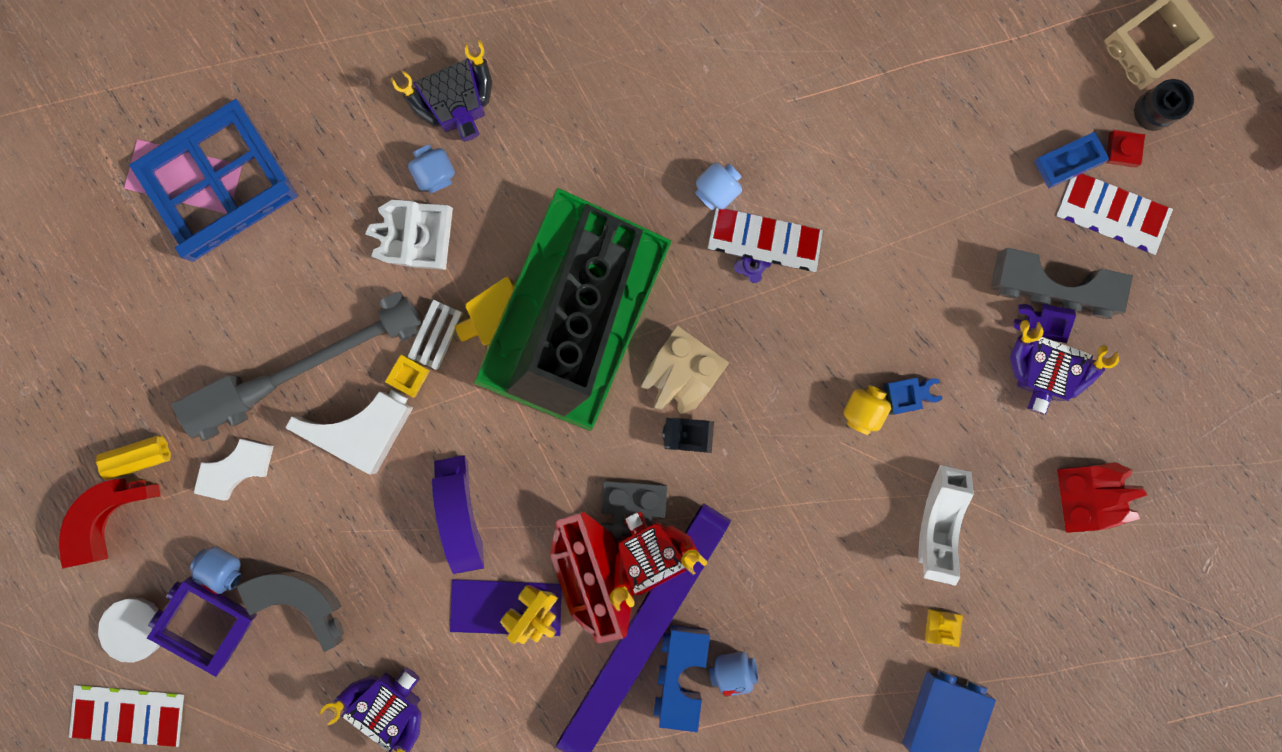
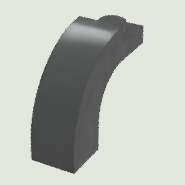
M282 570L266 573L236 586L249 615L272 605H290L302 611L309 619L324 652L344 641L342 637L344 634L343 627L336 617L333 618L331 614L342 607L335 594L315 577L297 571Z

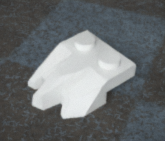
M391 200L378 208L379 214L384 217V223L370 224L365 233L381 241V246L373 250L371 257L386 263L407 267L446 270L452 207L448 205L419 204L414 201Z

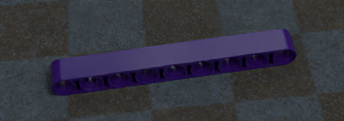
M703 503L686 529L685 533L691 536L699 554L707 561L726 532L731 519ZM699 561L694 564L693 568L696 574L692 575L689 571H686L647 593L628 625L627 636L619 639L560 736L555 746L562 752H592L703 570L704 566Z

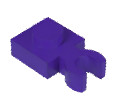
M1028 304L1018 305V313L1029 316L1026 319L1030 324L1029 329L1036 328L1037 322H1040L1044 331L1043 338L1067 344L1076 318L1075 310L1043 304L1041 311L1038 312ZM1014 319V328L1021 331L1020 323L1023 320Z

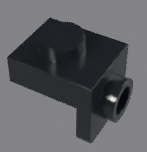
M667 417L662 431L664 449L712 453L714 421Z

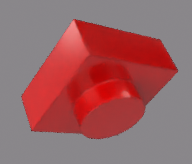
M1120 130L1111 131L1107 146L1109 160L1106 163L1134 168L1139 167L1142 163L1145 134Z

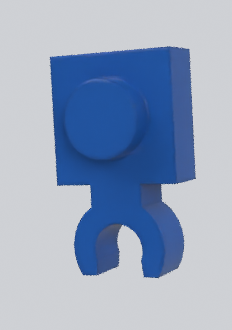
M918 378L883 383L886 400L891 404L889 415L923 409L922 400L931 403L941 401L942 396H932L929 393L930 386L940 383L939 379H925L920 384Z

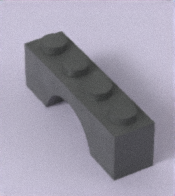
M1006 248L997 254L990 289L999 290V295L1007 298L1018 299L1019 295L1031 297L1030 302L1034 304L1050 305V302L1062 304V308L1072 309L1075 312H1081V309L1093 311L1092 316L1112 319L1113 315L1126 312L1133 275L1101 268L1089 272L1084 281L1078 286L1066 287L1057 284L1046 275L1041 266L1039 254Z

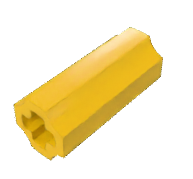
M163 435L154 436L97 454L95 463L97 464L100 476L104 480H110L168 462L171 458V452L168 442Z

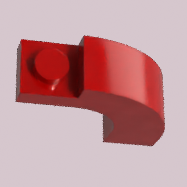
M125 478L112 479L101 482L81 494L67 511L61 525L59 555L62 569L108 559L104 535L105 526L110 515L124 504L160 497L159 484L146 486L145 480L126 483Z

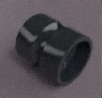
M1165 80L1138 98L1134 107L1135 119L1146 130H1162L1189 114L1194 104L1193 91L1182 80Z

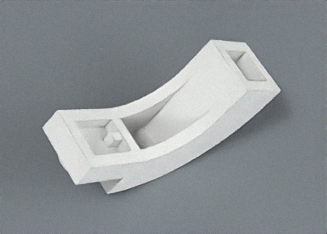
M940 465L926 501L919 537L918 563L923 564L925 579L956 585L960 579L958 541L964 514L974 495L972 472Z

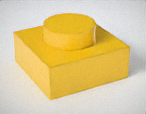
M400 355L385 382L415 398L430 370L410 358Z

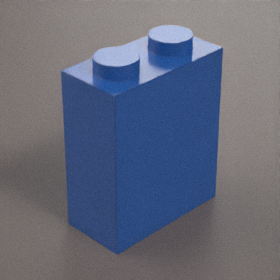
M938 670V673L934 674L927 671L902 744L909 752H979L996 699L987 693L988 688L981 684L969 681L968 685L956 682L957 677L948 672Z

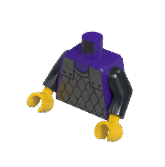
M479 39L480 51L478 53H471L466 42L465 54L468 57L467 59L413 82L416 88L411 87L412 79L406 71H402L405 77H407V82L403 86L397 85L393 77L391 78L394 88L397 91L404 92L403 98L417 117L432 127L442 126L445 132L457 128L463 142L473 140L480 135L474 120L485 115L484 107L490 102L493 81L487 61L482 59L484 44Z

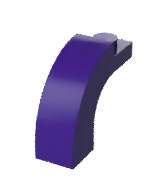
M462 455L434 461L435 478L432 479L433 501L439 535L449 567L453 574L484 569L483 541L473 515L466 456Z

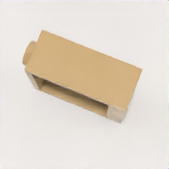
M1157 0L1113 32L1104 42L1107 45L1109 54L1118 60L1126 70V76L1129 81L1142 90L1215 38V36L1188 0ZM1158 11L1185 49L1155 70L1127 32Z

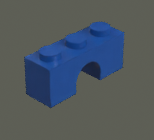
M671 625L670 633L663 634L662 652L667 653L666 665L659 666L657 684L663 685L662 697H655L653 713L654 717H659V728L698 733L702 703L701 693L685 690L679 684L678 679L682 671L688 667L706 668L710 640L708 629Z

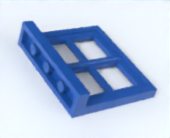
M237 99L224 105L129 164L177 241L176 251L182 259L192 262L299 196L241 102ZM234 123L250 151L216 172L199 144ZM189 151L205 179L171 200L156 176L155 171ZM256 158L272 186L242 205L237 206L221 178ZM211 186L227 214L193 234L176 206Z

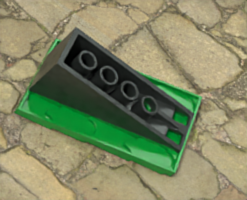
M557 188L547 207L473 384L591 431L597 421L672 240Z

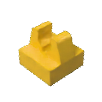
M928 609L924 641L932 644L959 647L963 615Z

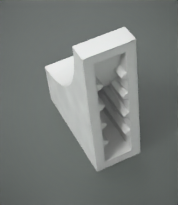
M391 389L389 394L387 392H379L369 406L348 420L334 424H321L309 421L303 417H291L285 428L370 475L378 472L413 407L406 404L407 397Z

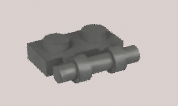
M604 481L602 513L614 514V523L601 522V525L613 534L614 539L622 540V537L632 536L627 525L623 524L624 515L642 512L648 527L652 525V517L665 518L667 485Z

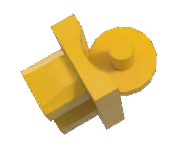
M531 585L525 586L518 599L528 609L523 615L519 614L515 609H510L500 621L509 633L506 638L513 644L517 642L525 644L529 638L538 643L543 634L550 638H553L556 634V630L551 626V623L557 616L549 610L558 597L552 592L542 591Z

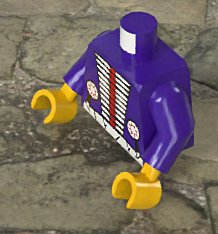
M1023 320L1020 323L1023 335L1018 337L1010 354L1014 377L1018 380L1017 386L1033 392L1027 409L1042 415H1046L1051 399L1055 401H1069L1071 398H1076L1103 374L1105 368H1113L1119 362L1118 352H1115L1111 358H1103L1108 352V347L1105 345L1098 348V359L1092 360L1094 355L1043 338L1044 331L1040 322H1037L1034 330L1028 331L1030 327L1028 320Z
M404 668L396 679L385 673L380 678L371 675L349 684L334 699V704L330 703L323 706L319 711V716L326 709L332 710L334 712V719L327 724L332 725L339 719L340 711L343 710L344 712L341 716L387 752H391L393 749L395 752H410L420 735L422 713L417 707L420 698L411 692L420 678L411 669Z

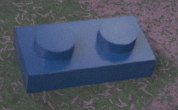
M1093 132L1038 157L1034 163L1048 189L1106 163L1109 157L1096 133Z

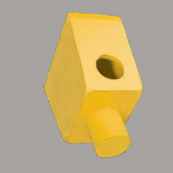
M508 276L465 304L470 318L454 325L461 342L479 336L483 346H489L514 288L513 282Z

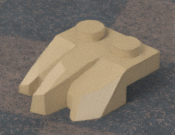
M677 326L647 368L640 387L646 390L652 387L658 388V394L652 408L664 410L674 399L678 402L677 411L681 415L697 408L729 362Z

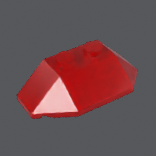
M585 512L557 520L550 556L570 615L583 629L593 635L592 638L598 644L625 638L628 631L631 607L623 600L619 606L620 611H617L610 602V595L614 591L615 560L618 553L613 534Z

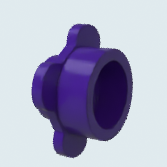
M742 257L740 261L735 262L734 270L736 273H742L745 277L749 278L750 282L758 283L762 279L761 274L766 268L771 266V263ZM750 262H755L756 266L751 267Z

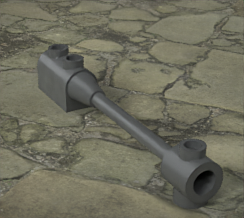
M402 292L391 294L379 301L381 309L378 310V314L381 320L272 375H264L244 383L240 376L228 375L172 403V408L182 428L191 438L199 436L201 441L208 440L220 434L218 426L228 422L230 427H233L248 420L246 412L252 410L256 403L275 390L278 385L386 331L392 338L399 336L401 341L416 336L418 334L416 327L422 324L419 314L408 296L404 297Z

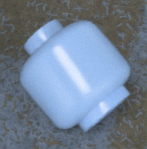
M715 162L697 178L696 186L698 189L695 193L711 210L715 207L725 209L741 194L742 187L738 180L742 176L730 163L724 167L720 163Z

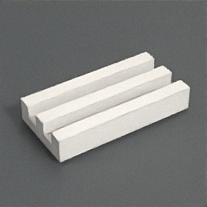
M433 300L408 358L439 370L456 329L454 325L460 322L463 313ZM440 309L442 312L422 356L418 355L437 311ZM448 314H451L453 318L434 361L429 360L431 352Z

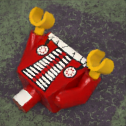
M642 512L633 514L624 520L632 536L618 544L620 551L616 554L614 591L610 595V602L617 611H620L619 606L623 600L626 601L629 607H633L635 602L630 592L633 595H642L686 571L694 575L696 574L693 570L694 564L699 561L703 566H706L707 560L699 554L691 536L673 525L665 526L662 523H655L648 527Z

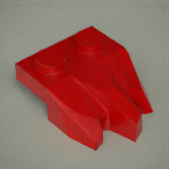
M1117 462L1057 469L1066 533L1105 530L1141 519L1138 511L1130 509L1129 504L1132 501L1149 495L1143 486L1125 485V480L1132 475V469Z

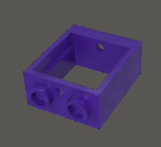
M192 577L187 578L182 583L177 581L166 596L170 602L165 610L159 609L149 622L148 627L152 628L147 639L217 677L257 614L249 615L245 607L224 595L212 594L196 584ZM190 592L237 618L215 655L208 653L167 629Z

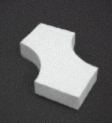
M239 439L235 450L224 460L219 462H201L194 494L223 501L228 500L234 488L241 481L253 476L266 477L274 446L247 439Z

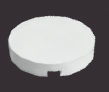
M130 597L113 603L103 613L99 622L98 637L102 648L110 657L120 662L134 663L149 657L160 648L158 644L147 639L152 628L148 627V624L159 609L154 603L144 598Z

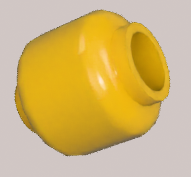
M869 385L867 390L862 388L854 390L843 412L844 416L848 419L846 424L866 435H869L871 431H879L891 411V404L885 399L886 393L872 385Z

